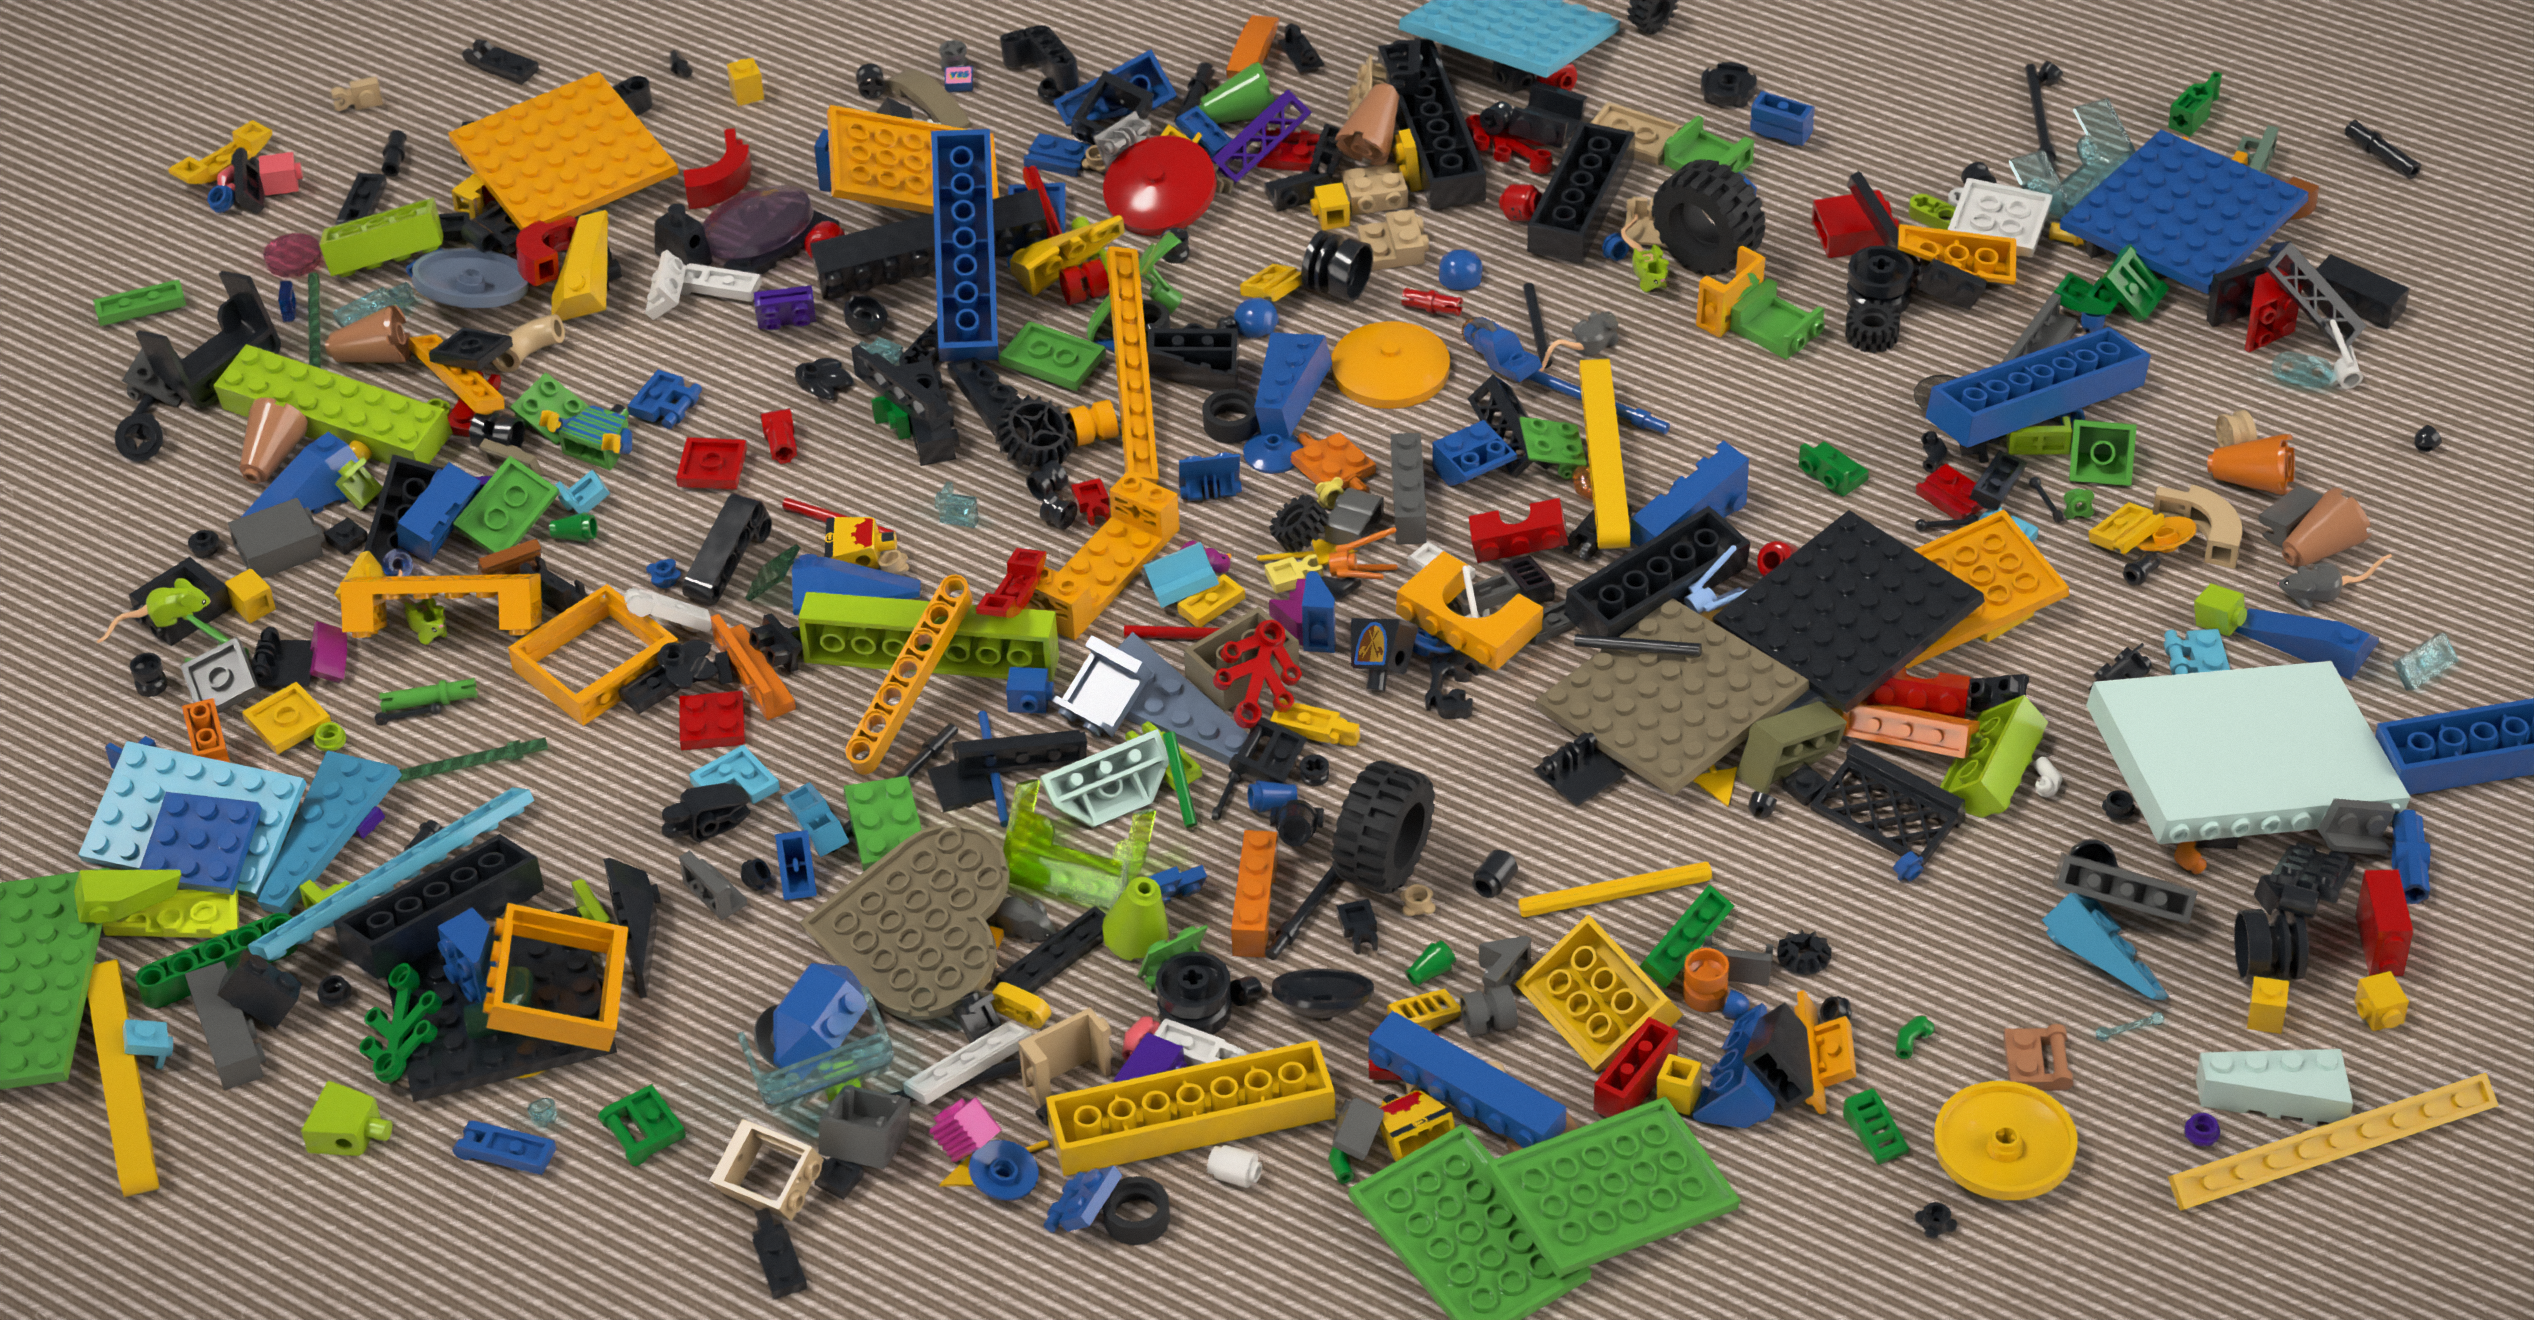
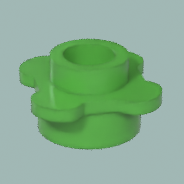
M2077 488L2066 492L2063 497L2066 509L2063 511L2064 516L2067 519H2073L2076 516L2091 517L2094 514L2092 500L2095 495L2093 491ZM2077 503H2082L2081 506H2076Z

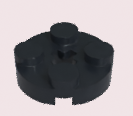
M1718 63L1717 68L1709 71L1708 67L1701 75L1700 88L1704 95V101L1711 105H1733L1737 108H1743L1748 105V100L1753 98L1756 93L1757 77L1755 73L1752 75L1748 72L1747 66L1740 63Z

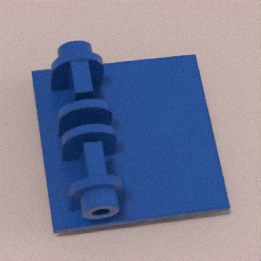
M1223 452L1215 455V457L1189 456L1184 460H1179L1181 499L1187 498V501L1203 500L1202 485H1204L1205 499H1209L1208 485L1212 484L1214 498H1218L1217 484L1220 487L1221 498L1234 497L1236 493H1242L1241 480L1239 481L1240 454Z

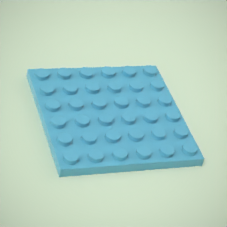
M1431 0L1402 17L1399 22V30L1547 78L1617 33L1620 29L1621 20L1614 19L1605 12L1595 13L1589 11L1583 5L1564 3L1563 0Z

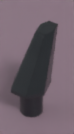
M674 49L671 51L669 56L670 71L676 75L681 74L684 78L690 77L692 69L687 66L688 61L678 50Z

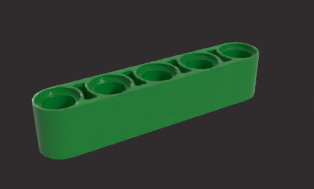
M274 913L143 966L137 971L135 976L143 1004L148 1008L157 1009L191 996L185 973L222 961L225 962L227 970H229L244 949L250 952L248 944L289 921L292 917L286 913ZM294 944L286 949L287 953L279 959L293 954L298 949L299 944ZM265 959V960L267 961L268 964H270V963H272V962H274V961H277V960H279V959H276V960H273V961H268L267 959Z

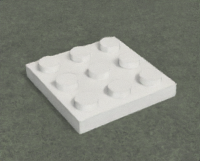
M1967 178L1948 230L2016 238V255L2032 258L2049 213L2053 195Z

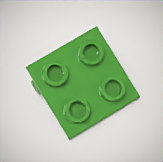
M545 372L509 409L515 413V417L524 420L525 428L531 425L557 445L560 442L559 433L550 432L547 427L539 426L542 411H553L560 415L559 418L568 419L579 415L589 405Z
M1519 418L1529 460L1559 464L1558 474L1564 479L1572 478L1577 467H1587L1576 424L1548 421L1539 418Z
M1207 924L1197 929L1195 926L1188 927L1177 935L1178 938L1169 942L1160 940L1147 949L1148 952L1142 961L1143 963L1137 976L1141 978L1147 975L1144 981L1149 990L1154 988L1156 990V974L1163 962L1176 954L1188 951L1200 952L1198 948L1207 931Z

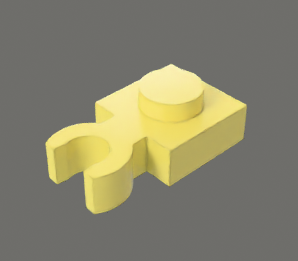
M1308 555L1300 562H1296L1295 558L1291 557L1265 564V575L1276 594L1295 589L1297 579H1306V575L1310 571H1315L1320 577H1323V566H1318L1317 555Z

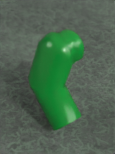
M1920 1015L1915 1016L1898 1030L1895 1055L1900 1059L1911 1058L1914 1039L1919 1035L1922 1038H1928L1929 1035H1932L1935 1029L1934 1023L1928 1020L1927 1016Z
M1332 1147L1328 1156L1329 1164L1338 1182L1346 1184L1354 1178V1173L1348 1162L1350 1154Z

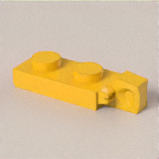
M1280 700L1282 704L1288 705L1286 700ZM1294 702L1289 711L1281 713L1274 710L1270 721L1305 736L1307 739L1331 744L1339 742L1341 745L1355 747L1360 739L1359 724L1347 722L1346 719L1340 717V712Z

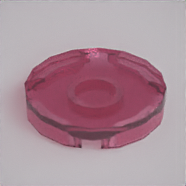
M291 233L272 240L265 247L263 257L267 270L274 275L289 277V274L296 273L297 276H302L311 272L320 264L322 252L319 242L313 236L304 233Z

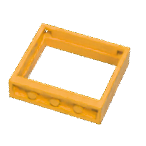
M606 584L509 646L508 651L513 671L584 726L622 701L619 697V688L658 665L657 655L662 646L671 642H679L678 638L648 615L639 617L636 614L630 613L624 597ZM609 615L649 646L577 694L573 693L537 664L538 661Z
M508 903L503 919L497 918L494 928V935L499 936V941H494L490 961H494L496 964L495 967H490L486 987L492 988L491 993H486L483 1005V1013L488 1014L487 1028L609 1052L617 1030L628 927ZM512 935L607 954L599 1021L503 1003Z

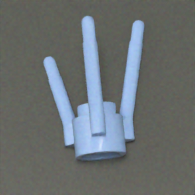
M1732 545L1696 583L1688 587L1691 594L1684 598L1688 608L1698 614L1703 611L1711 612L1731 603L1746 591L1742 587H1738L1716 597L1709 587L1702 588L1736 551V546Z

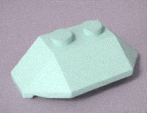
M1158 729L1042 775L1040 780L1053 808L1094 828L1152 804L1168 767L1169 760L1165 744Z

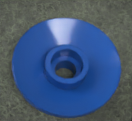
M1260 432L1252 436L1245 443L1243 456L1246 463L1256 471L1269 474L1283 473L1296 467L1291 463V453L1303 448V445L1297 441V437L1293 434L1290 438L1281 437L1278 434L1262 436Z
M1418 627L1412 651L1422 656H1429L1430 652L1451 653L1455 651V648Z
M1007 1140L987 1142L983 1147L973 1152L969 1161V1174L974 1185L987 1196L998 1200L1011 1201L1025 1197L1034 1189L1039 1176L1038 1165L1032 1154L1021 1145Z

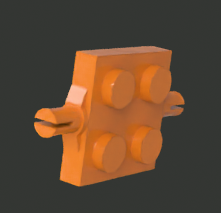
M1305 431L1299 434L1297 441L1304 447L1291 453V463L1312 482L1318 485L1321 482L1332 481L1335 477H1339L1343 480L1342 489L1350 487L1369 493L1370 487L1364 484L1362 480L1376 473V463L1342 433L1338 432L1319 441L1314 440Z

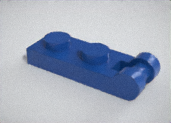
M473 1120L466 1124L463 1130L464 1137L458 1139L453 1147V1153L462 1160L474 1158L543 1175L556 1151L555 1140Z

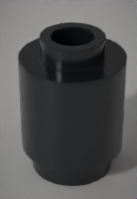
M1504 850L1491 851L1473 875L1472 885L1475 891L1485 898H1493L1495 895L1501 894L1518 872V865L1514 856Z

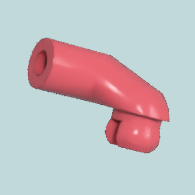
M230 165L218 174L217 181L218 185L228 186L235 193V183H232L234 180V166Z
M1150 1016L1141 1017L1125 1033L1122 1057L1128 1060L1146 1033L1154 1035L1160 1023L1153 1020Z

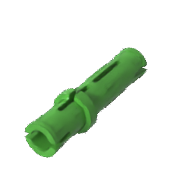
M474 677L448 683L446 680H441L436 685L386 693L381 692L379 693V699L382 700L380 702L381 710L386 712L432 703L449 705L450 701L478 698L476 679Z

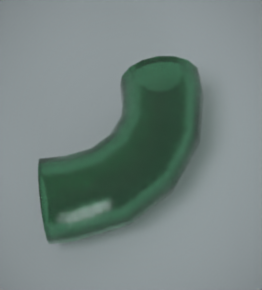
M521 966L507 968L503 1003L528 1007L533 992V975L531 971ZM484 1001L464 1006L465 1025L470 1040L500 1032V1030L487 1028L488 1014L483 1013Z

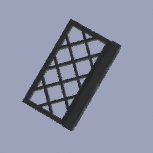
M1854 743L1847 750L1844 763L1810 804L1811 811L1900 857L1912 851L1908 849L1907 842L1925 839L1927 846L1919 855L1913 851L1918 858L1920 856L1923 857L1922 867L1954 826L1959 828L1966 819L1964 799ZM1850 772L1860 777L1862 784L1843 787L1842 780ZM1883 789L1888 792L1890 798L1871 801L1869 791ZM1864 792L1867 802L1848 806L1846 795ZM1841 796L1844 806L1830 809L1823 804L1828 798ZM1910 803L1916 806V813L1899 816L1897 805ZM1892 806L1895 817L1876 820L1874 809ZM1869 810L1872 821L1858 823L1852 820L1851 814ZM1938 817L1945 821L1941 828L1927 830L1925 819ZM1920 821L1922 831L1904 834L1902 824ZM1897 825L1899 831L1898 836L1887 838L1879 833L1878 828Z

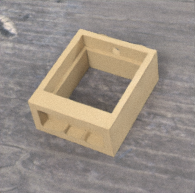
M742 1119L709 1181L721 1193L759 1209L768 1208L771 1214L792 1221L796 1212L803 1207L805 1195L812 1181L818 1178L824 1159L809 1145ZM762 1144L800 1159L778 1202L740 1187Z

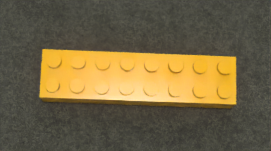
M1317 1040L1046 1097L1048 1124L1063 1177L1076 1174L1077 1172L1091 1171L1095 1168H1106L1336 1118L1335 1091Z

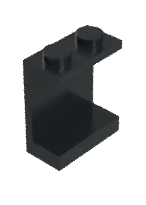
M1534 81L1531 85L1527 107L1525 109L1516 106L1513 108L1509 133L1562 149L1577 130L1580 122L1583 121L1587 96Z

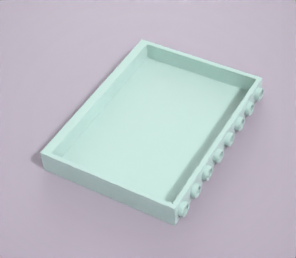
M2331 661L2097 681L2093 683L2086 704L2158 844L2318 829L2334 798L2390 803L2396 811L2394 815L2406 810L2410 800L2408 792Z

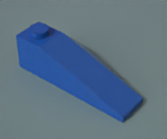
M328 431L306 446L240 518L294 498H298L302 507H308L310 511L313 510L314 514L324 511V505L337 500L341 504L350 501L335 483L342 477L338 471L351 459L355 463L359 459L347 443Z

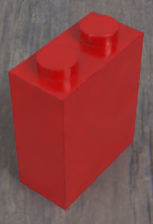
M1874 190L1875 195L1898 229L1899 222L1891 214L1890 202L1888 200L1885 201L1880 190ZM1853 194L1813 200L1812 224L1827 258L1854 255L1857 251L1869 246H1886Z
M2399 869L2364 870L2355 918L2369 976L2391 971L2393 976H2404L2413 935V926Z

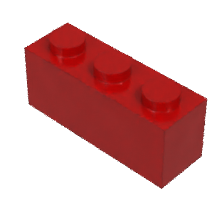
M1648 1017L1594 1083L1593 1111L1608 1118L1638 1107L1657 1084V1077L1668 1054L1677 1056L1679 1031Z

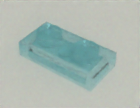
M2443 632L2434 635L2392 663L2406 691L2416 689L2459 660L2446 633Z

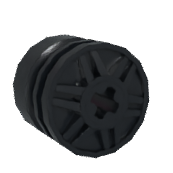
M1326 230L1318 231L1311 239L1304 255L1301 270L1302 284L1305 288L1317 290L1321 293L1330 292L1334 297L1354 302L1363 293L1369 281L1373 265V248L1366 242L1352 238L1345 240L1343 235L1333 234Z
M2275 908L2272 911L2269 924L2263 909H2246L2237 912L2234 925V949L2237 969L2242 981H2253L2254 976L2269 978L2272 966L2279 980H2285L2288 974L2293 980L2305 977L2309 954V940L2304 916L2290 912L2285 913L2279 910V908Z

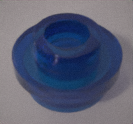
M394 549L384 556L382 569L387 576H398L399 570H395L392 566L393 560L400 561L402 576H409L411 574L413 560L409 553L401 549Z

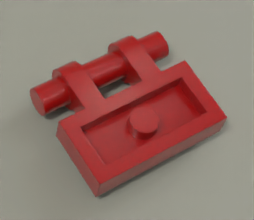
M1276 127L1275 130L1267 129L1265 131L1266 136H1279L1280 127ZM1302 129L1300 132H1292L1257 164V168L1299 172L1310 171L1309 168L1313 160L1312 155L1316 146H1310L1309 144L1316 145L1321 134L1310 133V130Z

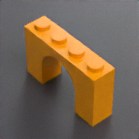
M1443 551L1397 590L1396 614L1406 621L1419 625L1418 627L1430 635L1436 636L1453 648L1474 658L1479 663L1497 671L1542 630L1544 607L1518 593L1499 611L1487 617L1468 618L1452 612L1446 605L1466 588L1462 568L1465 565L1468 566V564Z

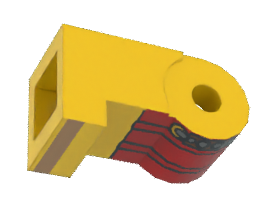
M472 174L451 190L454 211L468 212L471 219L482 214V208L486 204L496 200L476 174Z

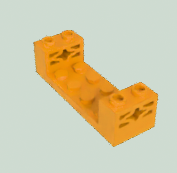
M1126 472L1109 490L1111 518L1059 572L1044 566L1037 587L1024 609L1055 611L1057 633L1075 641L1137 576L1142 568H1144L1143 565L1147 561H1151L1180 530L1177 493Z
M541 574L353 577L340 582L342 632H352V638H367L378 634L379 629L387 626L386 600L401 599V597L412 593L413 599H431L432 596H438L439 593H444L447 599L464 598V596L470 595L471 592H476V598H493L495 595H498L499 630H509V635H527L528 632L534 631V627L542 624Z

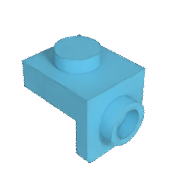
M593 470L571 488L566 487L561 481L555 484L561 493L558 499L569 511L574 508L579 514L583 512L588 513L610 494L599 475Z
M125 1019L123 1026L125 1054L154 1056L155 1069H163L166 1057H171L173 1052V1037L168 1036L167 1022Z

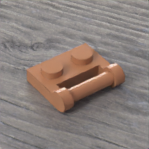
M2053 1024L2047 1028H2004L2003 1040L2008 1081L2026 1084L2041 1091H2063L2070 1089L2073 1086V1076L2068 1070L2065 1042L2068 1038L2066 1027L2061 1024ZM2041 1045H2051L2054 1064L2053 1074H2045Z

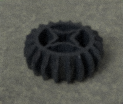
M1029 395L1024 400L1017 397L1013 400V403L1008 402L998 414L994 427V434H996L995 444L1000 445V453H1008V462L1016 460L1018 468L1024 464L1029 467L1030 472L1035 467H1038L1041 471L1042 466L1050 460L1063 464L1067 456L1072 453L1076 440L1075 424L1070 422V413H1062V405L1055 407L1053 406L1052 399L1044 402L1040 395L1036 400H1033Z

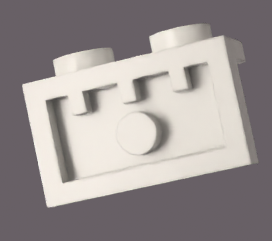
M668 250L662 252L658 270L651 278L652 284L650 293L647 296L648 302L645 314L652 320L677 306L680 299L686 266Z

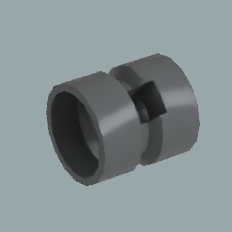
M1509 985L1489 988L1487 994L1477 990L1460 995L1461 1015L1468 1037L1472 1038L1489 1034L1491 1028L1498 1032L1517 1028V1009Z

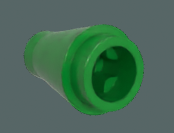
M586 512L563 519L552 520L549 525V531L553 539L561 538L588 543L590 539L596 538L598 526L594 515H588Z
M1441 940L1437 943L1431 942L1411 967L1405 971V975L1415 987H1418L1422 983L1452 970L1456 957L1445 942Z

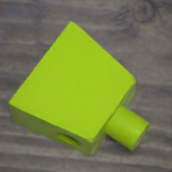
M327 1081L301 1132L308 1153L360 1156L366 1150L371 1138L387 1141L390 1138L392 1122L380 1119L377 1102L373 1096L332 1081Z

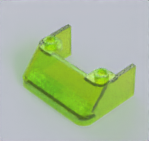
M1031 779L1016 783L1003 846V852L1009 865V883L1103 908H1111L1128 884L1137 878L1146 861L1156 810L1150 808L1133 813L1129 837L1116 844L1113 857L1110 859L1053 844L1055 836L1054 823L1046 815L1034 812L1040 780Z

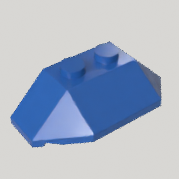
M809 964L773 1012L774 1064L798 1086L839 1048L871 1004V995L847 966Z

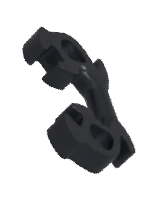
M1460 651L1448 653L1441 663L1438 662V656H1434L1430 665L1432 675L1430 689L1425 695L1426 710L1430 711L1431 706L1435 705L1437 713L1444 719H1467L1470 717L1473 711V699L1468 698L1466 700V691L1452 689L1449 694H1444L1442 688L1444 678L1448 675H1452L1457 682H1468L1469 671L1478 676L1479 662Z

